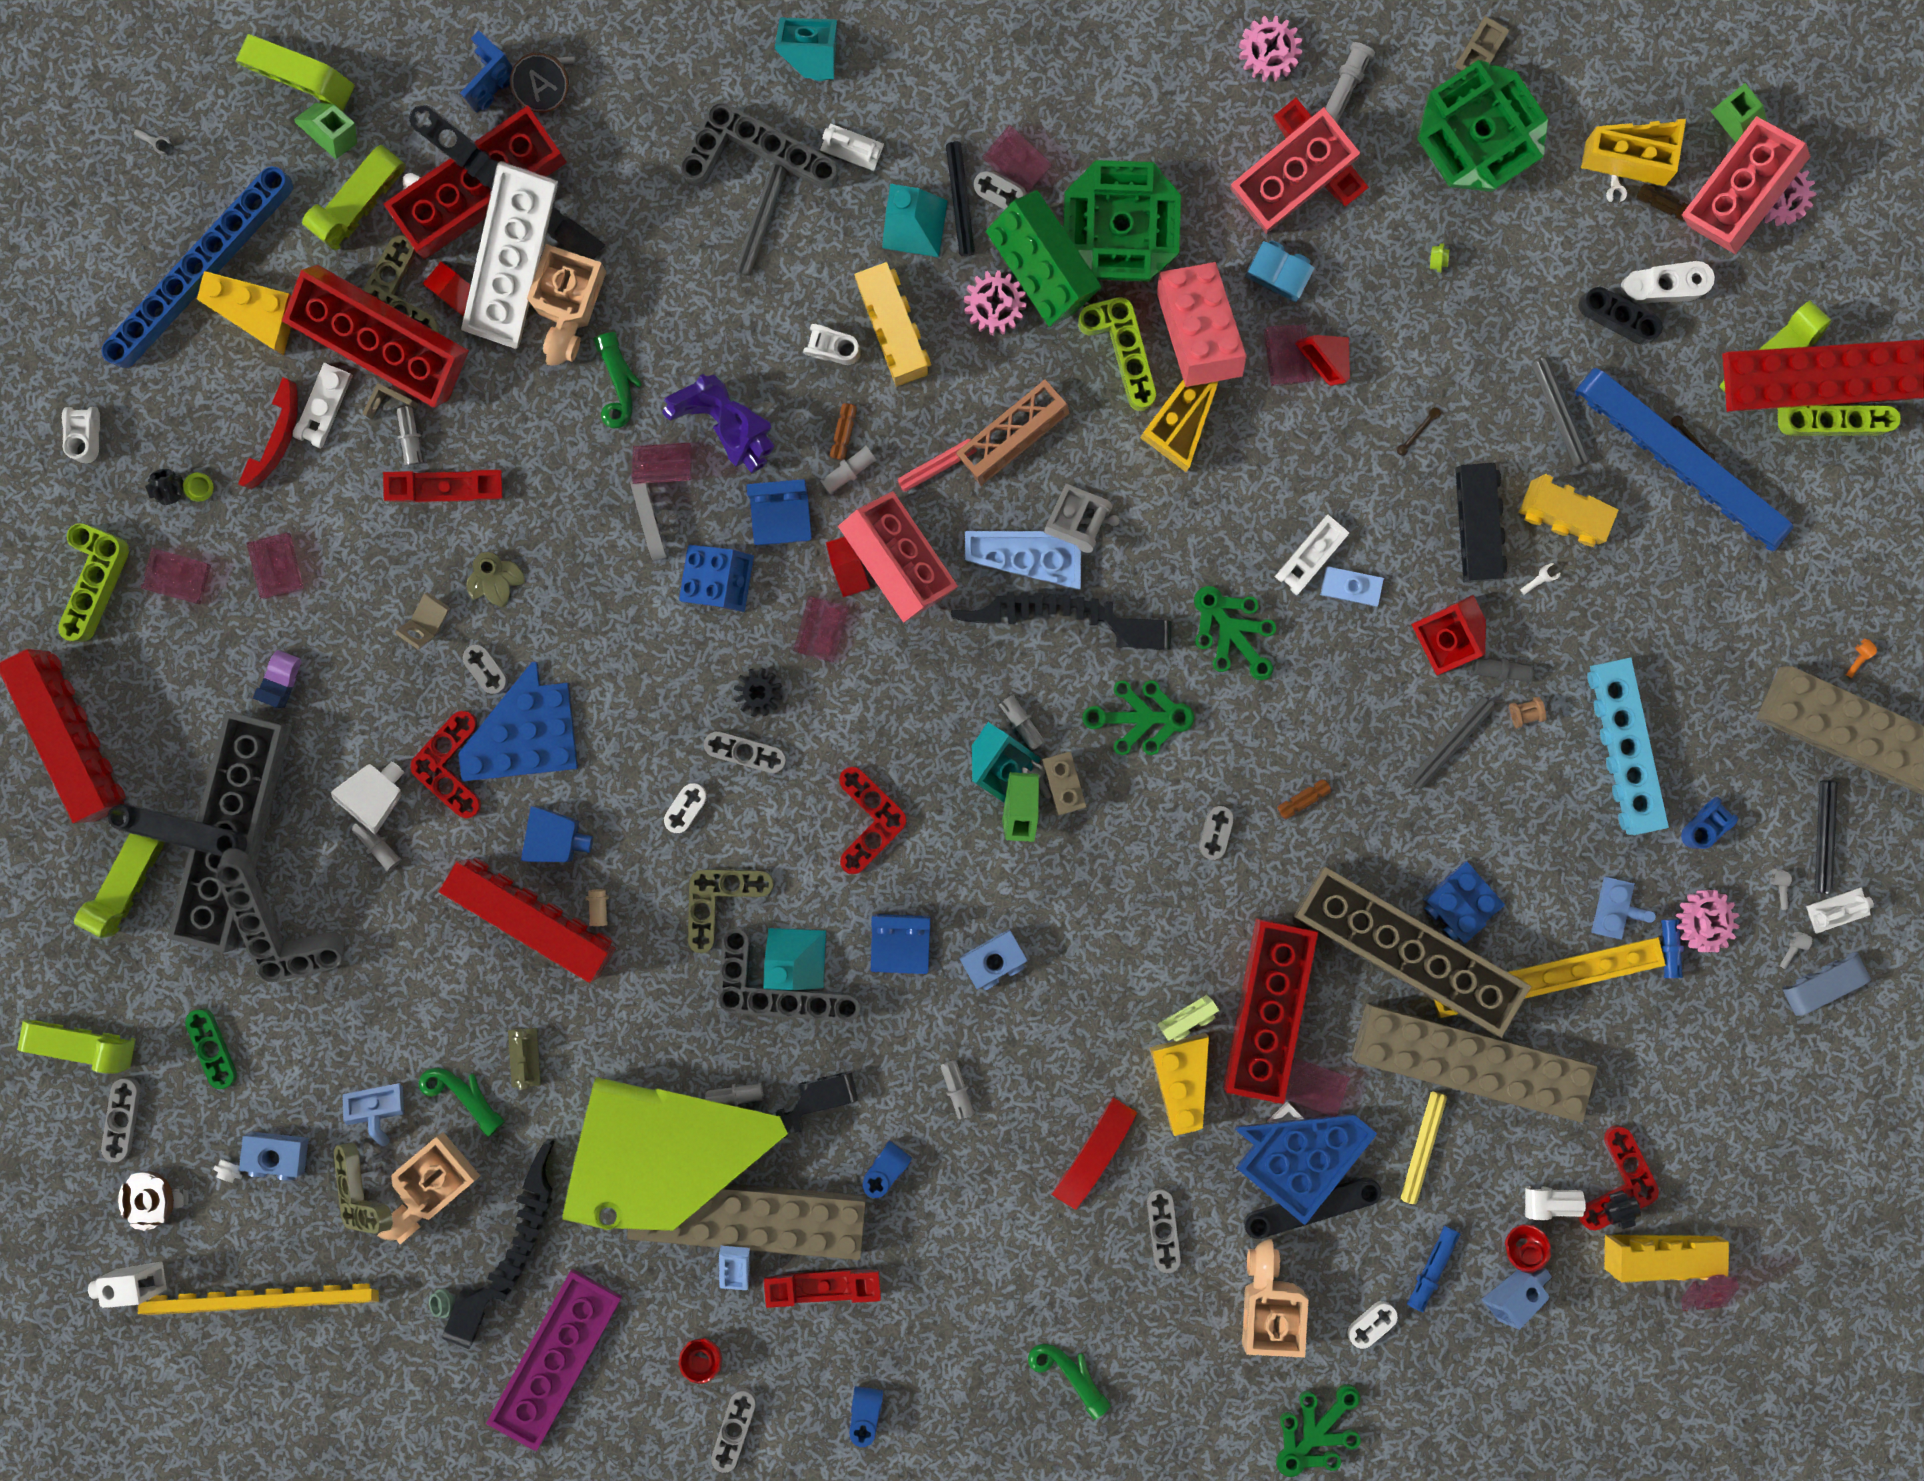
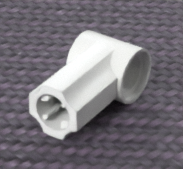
M1530 1186L1525 1187L1526 1218L1549 1220L1552 1219V1216L1583 1217L1586 1206L1583 1191L1552 1190L1549 1187H1542V1189H1530Z

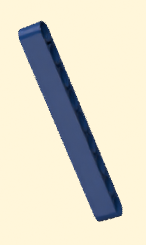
M270 166L262 170L104 342L101 350L104 359L120 368H128L135 364L198 295L204 271L217 274L291 194L293 190L291 178L278 167ZM276 178H282L280 186L272 189L273 181ZM262 199L260 208L253 210L254 201ZM242 220V227L238 231H233L234 223ZM222 241L223 246L221 250L214 253V245ZM202 262L203 269L198 274H194V267ZM183 283V291L175 296L176 286ZM159 305H163L162 314L155 317L156 308ZM143 326L144 333L141 337L136 338L137 328ZM123 347L124 355L117 360L116 352Z
M1593 368L1574 393L1577 397L1581 395L1588 401L1587 405L1600 415L1603 413L1611 419L1609 422L1622 433L1624 431L1633 437L1631 440L1643 450L1648 449L1655 455L1654 459L1667 469L1668 467L1678 473L1676 476L1689 487L1693 485L1698 489L1700 496L1710 504L1715 503L1722 509L1721 512L1734 523L1737 521L1744 526L1743 530L1756 541L1760 539L1767 545L1766 549L1776 551L1793 530L1794 526L1787 518L1602 370Z

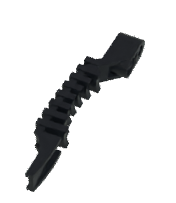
M428 105L415 107L409 115V121L413 129L453 159L457 165L467 169V173L472 177L478 178L481 184L493 189L497 166L500 162L491 159L487 151H482L478 148V145L434 108ZM427 111L430 114L428 119L432 123L430 126L424 124L421 127L418 124L419 117L416 115L418 112L423 114ZM451 130L456 134L457 142L454 146L448 147L441 142L440 135L442 131ZM553 204L547 233L571 252L594 260L605 244L565 212L563 214L560 213L559 208Z
M1007 592L1006 596H997L991 604L979 610H951L952 619L974 623L1001 624L1000 605L1007 604L1008 624H1016L1015 604H1020L1021 619L1029 618V604L1034 605L1035 615H1043V605H1048V615L1057 614L1056 606L1062 607V616H1070L1071 607L1076 608L1075 620H1084V612L1089 613V625L1098 626V621H1104L1116 635V648L1130 647L1134 649L1171 650L1172 621L1117 618L1113 614V602L1106 601L1103 608L1097 598H1091L1090 601L1084 600L1085 597L1070 599L1071 595H1063L1062 598L1056 597V594H1049L1046 597L1042 596V593H1035L1034 596H1028V592H1021L1019 596H1014V592Z
M847 1071L817 1078L818 1081L808 1084L806 1081L799 1083L801 1098L794 1109L786 1113L784 1108L775 1112L776 1116L781 1118L788 1133L784 1138L789 1136V1130L792 1126L795 1133L802 1132V1115L858 1101L852 1072Z
M547 1139L543 1143L529 1169L522 1188L541 1195L523 1191V1194L517 1196L516 1202L525 1205L517 1213V1217L523 1218V1221L516 1226L515 1231H518L519 1235L513 1237L511 1243L513 1248L507 1250L505 1259L499 1262L498 1267L493 1272L489 1273L487 1279L491 1280L492 1284L475 1291L466 1287L462 1288L443 1332L442 1339L470 1349L485 1315L483 1311L487 1303L490 1302L491 1298L505 1302L511 1290L517 1284L519 1275L524 1270V1263L530 1258L532 1252L530 1250L536 1245L538 1238L535 1237L541 1233L543 1225L540 1224L546 1220L548 1212L545 1211L551 1206L553 1200L550 1198L553 1188L546 1177V1162L555 1141Z

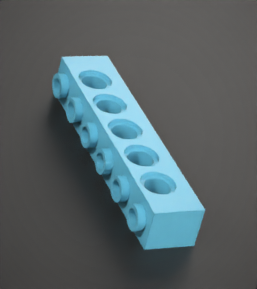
M1632 658L1590 666L1591 672L1587 674L1590 688L1595 689L1597 700L1594 701V711L1597 717H1601L1603 728L1600 729V738L1603 745H1607L1609 757H1606V765L1609 773L1614 774L1616 785L1612 786V792L1615 801L1620 802L1622 813L1618 815L1620 827L1622 830H1626V833L1629 835H1638L1669 828ZM1611 683L1618 687V695L1615 698H1612L1608 693ZM1618 711L1622 712L1625 718L1623 725L1620 727L1614 720L1615 714ZM1625 739L1631 745L1630 752L1626 755L1621 751V743ZM1630 768H1634L1637 772V778L1633 783L1627 778V772ZM1637 796H1640L1643 800V806L1639 811H1636L1633 806V801Z

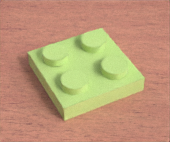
M1205 995L1157 1025L1168 1041L1171 1039L1179 1041L1189 1035V1029L1198 1023L1200 1026H1204L1216 1018L1214 1014L1219 1010L1214 1001L1208 995Z

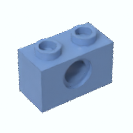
M1008 929L960 956V961L976 989L983 987L984 990H987L999 983L998 977L1007 972L1009 976H1012L1025 968L1023 963L1027 962V958L1011 930ZM991 954H999L1003 958L1002 965L997 969H992L986 964V960Z
M251 1131L245 1134L242 1139L239 1171L249 1172L248 1175L251 1177H266L267 1174L277 1175L279 1180H295V1177L305 1172L309 1138ZM270 1150L275 1151L279 1155L278 1163L270 1160Z

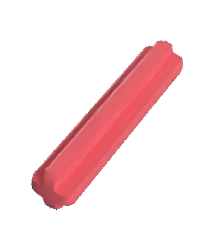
M966 439L899 477L898 483L901 489L907 492L960 462L961 460L956 455V452L971 439ZM977 448L971 450L966 456L969 457L976 453Z

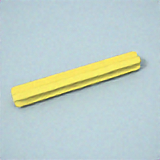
M1432 1091L1430 1093L1401 1194V1199L1409 1204H1416L1447 1101V1096L1439 1092Z

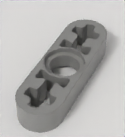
M645 477L630 480L651 558L653 561L667 558L660 526L655 520V508Z
M712 732L704 740V749L707 754L718 759L769 773H777L786 765V755L777 747L723 732ZM717 736L722 737V743L731 745V739L736 740L732 748V758L726 756L729 750L719 749L718 753L713 752L714 747L710 745V741L716 740ZM742 744H749L753 748V757L748 761L741 760L737 755V750ZM758 747L764 748L763 755L771 756L773 752H777V758L781 759L780 765L775 764L773 768H770L769 762L761 759L760 765H755L754 762L759 755Z
M131 1077L117 1080L113 1083L110 1090L101 1146L103 1157L110 1162H119L129 1156L132 1149L141 1088L139 1083ZM128 1084L127 1089L132 1090V1094L126 1096L124 1105L130 1104L131 1106L117 1107L116 1103H122L124 1093L119 1092V1088ZM121 1111L127 1114L129 1121L126 1127H120L115 1123L114 1118L117 1112ZM126 1133V1136L119 1137L118 1146L122 1147L123 1151L114 1155L115 1150L110 1149V1145L116 1143L118 1134Z
M1154 1188L1148 1193L1146 1199L1153 1258L1158 1270L1163 1273H1172L1179 1268L1181 1263L1174 1202L1168 1190ZM1158 1194H1162L1163 1199H1168V1202L1163 1204V1210L1165 1215L1170 1213V1217L1160 1216L1153 1219V1215L1159 1216L1157 1205L1152 1204V1201L1157 1199ZM1162 1222L1170 1224L1172 1228L1170 1235L1165 1238H1161L1155 1233L1156 1226ZM1174 1241V1246L1168 1245L1170 1256L1175 1257V1260L1170 1261V1266H1165L1163 1261H1159V1258L1164 1257L1163 1247L1157 1248V1243L1166 1245Z
M740 1388L732 1394L712 1453L711 1463L717 1471L722 1473L729 1472L735 1468L756 1406V1396L747 1388ZM742 1396L748 1397L747 1403L751 1404V1406L744 1407L741 1417L735 1416L739 1407V1403L735 1399L740 1400ZM729 1423H738L742 1428L741 1435L738 1437L729 1436L726 1432V1426ZM727 1443L732 1445L729 1458L733 1459V1461L728 1460L726 1464L720 1463L721 1458L717 1454H723Z

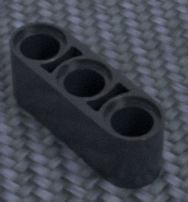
M1594 287L1582 295L1579 300V310L1585 317L1636 344H1647L1662 333L1663 324L1659 317L1606 288ZM1591 296L1598 299L1599 309L1591 306L1589 302ZM1616 310H1619L1624 314V322H1619L1616 319ZM1642 323L1649 327V336L1641 332L1640 326Z

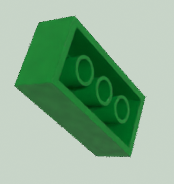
M1038 190L1013 200L985 231L1049 327L1073 316L1102 288Z

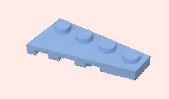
M965 531V561L1077 590L1081 589V550L1076 545L1048 535L1044 531Z

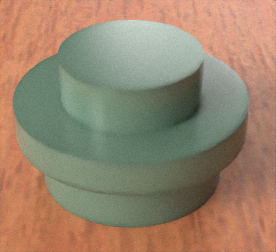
M442 1288L430 1296L429 1308L435 1317H450L455 1305V1299L448 1290Z

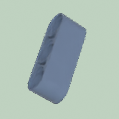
M1858 952L1849 953L1847 958L1839 962L1835 960L1821 967V971L1813 975L1809 973L1795 980L1796 984L1788 988L1786 985L1783 986L1782 990L1794 1014L1800 1016L1810 1013L1869 983L1871 977Z

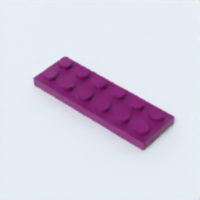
M572 1268L486 1424L537 1452L623 1296Z

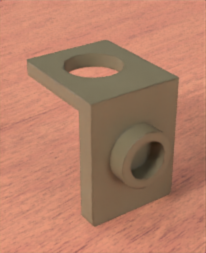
M377 383L362 414L373 420L385 394L414 409H417L419 404L407 398L408 393L392 384L389 389Z
M427 592L423 595L411 620L398 628L395 634L415 648L420 649L435 638L450 608ZM412 630L419 633L422 639L410 636L407 631Z

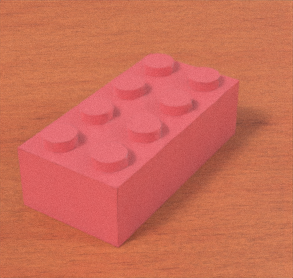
M1323 107L1231 184L1230 189L1267 234L1359 158L1360 152Z
M1756 116L1683 212L1682 216L1686 224L1694 231L1736 255L1811 157L1806 143Z
M1216 262L1159 272L1157 296L1185 386L1189 387L1243 377L1246 353Z
M894 491L857 509L838 525L903 623L938 603L958 587Z

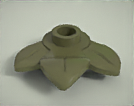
M486 551L478 554L473 561L474 572L467 579V591L473 600L485 595L492 604L505 607L510 595V586L524 584L525 577L521 569L514 562L501 561L498 555ZM490 562L493 569L491 571L483 570L482 563Z

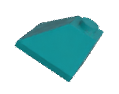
M780 17L775 50L804 78H812L815 81L834 79L837 20Z
M890 184L882 249L939 258L948 200L920 188Z
M987 722L972 744V781L1005 803L1009 773H1022V767L1032 771L1033 764L1031 760L1039 763L1041 758L990 722Z
M768 928L763 989L803 990L824 988L826 930Z

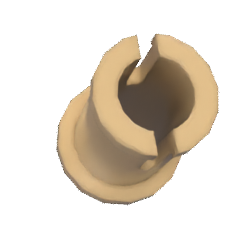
M604 889L588 891L586 900L589 901V926L608 925L606 900L609 899V895H606V890Z

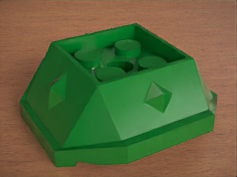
M1478 59L1427 95L1417 140L1449 187L1493 192L1544 157L1548 118L1516 71L1490 65L1488 62ZM1475 126L1484 127L1487 131V136H1480L1476 132Z
M1095 160L1064 192L1063 229L1097 280L1150 281L1179 255L1181 195L1161 173L1162 171L1154 162ZM1122 219L1128 223L1129 228L1125 231H1119L1114 227L1113 223L1116 220Z

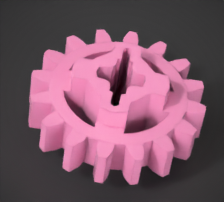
M1263 16L1261 25L1254 20L1250 26L1251 30L1245 29L1242 35L1244 40H1241L1239 43V48L1243 49L1240 52L1239 59L1247 60L1243 68L1244 70L1252 68L1254 70L1252 73L1253 78L1260 73L1263 74V82H1266L1269 75H1272L1274 81H1278L1280 73L1287 77L1291 72L1290 67L1296 68L1298 64L1296 58H1300L1302 50L1297 48L1300 46L1302 38H1294L1297 28L1289 30L1287 28L1288 20L1280 24L1278 23V16H1275L1272 22H1268L1267 17ZM1283 38L1286 40L1289 48L1284 45ZM1276 40L1275 48L1265 57L1266 49ZM1252 46L1257 51L1258 59L1253 55ZM1272 63L1278 64L1277 66H1266Z
M1808 170L1803 173L1799 172L1766 214L1765 223L1775 219L1776 226H1780L1784 222L1790 225L1796 221V218L1799 220L1806 215L1805 210L1807 211L1812 208L1813 204L1809 199L1816 196V192L1809 191V187L1814 185L1815 182L1806 180L1810 173ZM1792 202H1798L1796 207L1789 211V208L1792 207Z
M997 270L995 277H991L990 273L986 271L984 280H981L978 276L975 277L976 287L968 285L967 291L972 295L964 296V302L970 304V306L965 308V314H973L970 318L971 325L976 322L980 323L978 331L982 332L987 327L989 328L990 335L994 334L995 329H999L1001 334H1005V326L1008 325L1011 329L1016 327L1014 319L1022 321L1023 315L1019 310H1025L1026 303L1020 302V300L1025 298L1026 294L1024 291H1017L1020 283L1017 281L1012 284L1011 274H1008L1004 279L1001 278L1000 270ZM992 285V288L985 294L979 293L983 288ZM1002 286L1011 292L1013 298L1003 292ZM995 291H997L998 301L1003 304H998L995 314H992L993 308L990 301H992ZM976 307L984 309L988 314V320L980 315ZM1004 312H1011L1007 318L998 321V317Z
M1697 890L1696 894L1687 895L1689 903L1680 904L1684 912L1676 915V917L1682 919V923L1677 925V929L1684 930L1685 933L1680 938L1682 940H1690L1689 948H1697L1698 952H1719L1720 948L1729 947L1727 939L1735 940L1736 936L1732 933V930L1739 929V925L1734 923V919L1739 917V913H1732L1731 909L1735 904L1734 902H1726L1728 897L1726 894H1718L1717 890Z

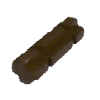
M1648 184L1642 185L1636 197L1638 200L1646 204L1649 201L1651 202L1650 206L1670 216L1675 214L1674 218L1685 222L1682 214L1689 204L1685 202L1680 204V200L1660 190L1656 192L1654 191L1655 188Z

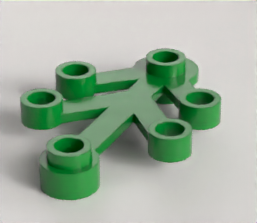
M1205 586L1199 589L1194 596L1195 608L1201 613L1199 631L1194 640L1196 647L1201 650L1211 647L1213 638L1209 632L1213 616L1220 625L1216 657L1212 661L1213 669L1217 672H1225L1230 668L1231 662L1228 658V651L1231 639L1250 663V675L1260 681L1268 679L1273 673L1271 661L1267 658L1259 657L1240 631L1259 633L1263 637H1269L1275 633L1276 624L1269 619L1259 622L1229 618L1222 609H1239L1245 614H1252L1258 609V601L1254 597L1249 596L1244 599L1223 597L1220 591L1212 586ZM1206 595H1210L1214 599V603L1211 606L1204 603ZM1246 600L1254 603L1252 611L1245 609L1244 603ZM1264 623H1269L1272 627L1269 634L1262 631ZM1200 636L1208 637L1209 643L1207 646L1199 644ZM1219 658H1223L1226 661L1224 669H1219L1216 665ZM1263 663L1266 665L1267 671L1265 674L1258 673V664Z
M1121 680L1115 683L1113 687L1114 694L1117 697H1122L1137 712H1104L1097 706H1091L1082 714V722L1089 729H1098L1103 724H1136L1123 738H1119L1114 742V751L1119 755L1128 754L1131 746L1153 724L1166 723L1153 738H1148L1142 744V749L1147 755H1155L1158 753L1160 745L1174 731L1184 732L1190 729L1195 718L1193 710L1188 705L1183 703L1174 704L1160 690L1159 684L1153 680L1146 681L1143 684L1142 692L1146 697H1153L1165 712H1153L1131 690L1130 684L1127 681ZM1121 683L1125 684L1128 688L1124 695L1117 692V686ZM1149 683L1156 686V692L1152 695L1146 692V686ZM1092 712L1097 713L1099 716V720L1095 724L1090 723L1088 720V715ZM1177 712H1182L1185 715L1183 723L1175 721L1174 716ZM1120 741H1125L1128 745L1125 752H1120L1117 749V744ZM1153 741L1156 743V750L1154 752L1147 751V742Z
M1344 1384L1338 1388L1336 1392L1337 1401L1316 1424L1314 1409L1318 1404V1400L1312 1391L1306 1390L1299 1395V1403L1302 1406L1304 1438L1297 1446L1295 1445L1294 1431L1298 1427L1296 1416L1291 1412H1285L1280 1416L1279 1422L1283 1429L1284 1449L1276 1457V1466L1281 1474L1287 1477H1295L1301 1474L1304 1468L1326 1467L1330 1471H1336L1340 1468L1341 1459L1337 1452L1330 1450L1325 1452L1324 1455H1306L1312 1447L1345 1445L1348 1449L1359 1447L1361 1439L1353 1429H1347L1344 1432L1326 1433L1346 1409L1350 1410L1358 1406L1360 1394L1353 1385ZM1352 1394L1354 1395L1353 1400L1349 1403L1345 1402V1396ZM1307 1396L1313 1397V1401L1309 1405L1303 1403L1304 1398ZM1287 1418L1294 1419L1291 1426L1284 1425V1421ZM1354 1435L1356 1440L1353 1443H1347L1346 1439L1348 1436ZM1336 1457L1337 1460L1333 1465L1327 1464L1328 1458ZM1289 1459L1296 1460V1464L1293 1467L1286 1466V1462Z

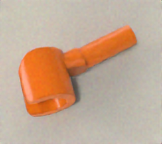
M1863 639L1861 641L1862 644L1855 647L1860 655L1846 673L1851 679L1862 663L1877 653V647L1870 639Z

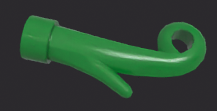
M609 332L596 336L593 340L597 352L601 353L620 402L609 403L601 411L603 423L615 429L623 427L632 415L633 403L628 380L636 387H641L642 383L625 362L618 347L619 342L616 332ZM617 410L621 412V416L618 419H612L609 412Z
M432 1068L426 1070L419 1079V1089L426 1096H436L443 1090L446 1084L480 1125L479 1129L488 1138L497 1131L496 1129L499 1126L501 1127L505 1123V1120L497 1112H494L486 1102L474 1074L469 1075V1087L461 1079L445 1069ZM432 1077L438 1079L437 1086L434 1089L428 1086V1081Z
M1037 1345L1029 1352L1028 1364L1035 1372H1046L1051 1368L1054 1361L1080 1396L1086 1406L1085 1410L1093 1420L1101 1417L1111 1407V1403L1095 1386L1089 1374L1083 1353L1078 1354V1367L1063 1351L1053 1345ZM1041 1354L1047 1355V1361L1044 1364H1038L1036 1361L1037 1357Z

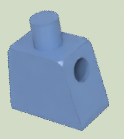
M1545 1268L1530 1274L1517 1270L1481 1300L1499 1322L1520 1330L1549 1300V1295L1543 1289V1286L1552 1279V1276Z

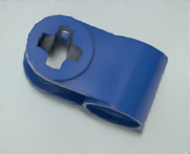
M1718 796L1714 797L1684 827L1681 834L1682 841L1689 848H1710L1738 822L1739 817L1735 814L1732 815L1721 804L1722 800ZM1697 829H1700L1703 835L1699 843L1694 838Z
M889 1140L864 1177L863 1190L867 1196L879 1198L886 1194L894 1181L900 1177L909 1165L912 1157ZM880 1177L882 1179V1188L876 1187L871 1189V1181L869 1179L875 1180Z
M859 1386L854 1388L849 1434L852 1443L858 1447H867L875 1439L883 1390ZM861 1425L866 1426L867 1432L865 1436L859 1435Z

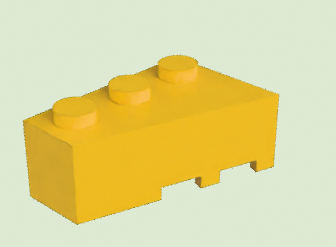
M1677 119L1676 122L1668 123L1652 121L1649 124L1634 126L1633 123L1596 126L1585 141L1581 168L1666 186L1678 171L1686 119Z
M204 271L197 300L284 356L291 326L282 322L291 295Z
M1182 380L1140 438L1183 471L1187 472L1190 468L1219 381L1186 387L1184 380Z
M1548 474L1531 480L1518 512L1526 515L1525 521L1535 525H1541L1543 522L1552 526V532L1562 536H1568L1569 533L1579 537L1578 542L1590 547L1607 541L1619 511L1618 509L1590 495L1585 497L1574 492L1575 488L1570 485H1565L1564 488L1551 483L1553 477Z
M1206 1033L1150 1047L1170 1128L1174 1136L1203 1129L1209 1036Z

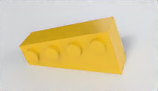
M887 262L854 274L895 386L897 387L927 376L928 367L931 366V362L926 349L921 350L918 340L921 339L916 323H911L907 313L911 312L907 298L905 295L900 296L897 286L901 285L895 268L890 270Z
M1605 1235L1604 1269L1620 1282L1684 1281L1693 1278L1716 1281L1718 1277H1729V1241L1721 1236Z

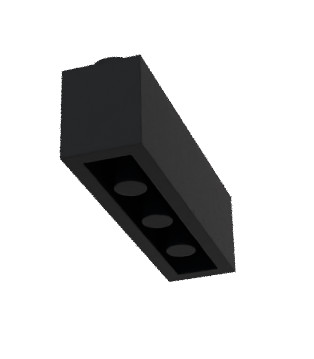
M1496 462L1460 465L1455 468L1463 583L1503 579L1504 573L1507 572L1506 556H1502L1505 530L1503 527H1500V516L1503 514V502L1501 498L1498 499V487L1501 485L1500 470H1496Z

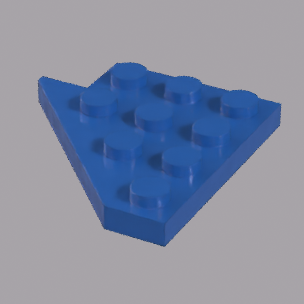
M531 662L460 750L459 761L462 782L578 769L569 683L540 686L538 662Z
M1354 1114L1237 1126L1235 1130L1251 1142L1253 1146L1236 1166V1169L1306 1225L1377 1133Z

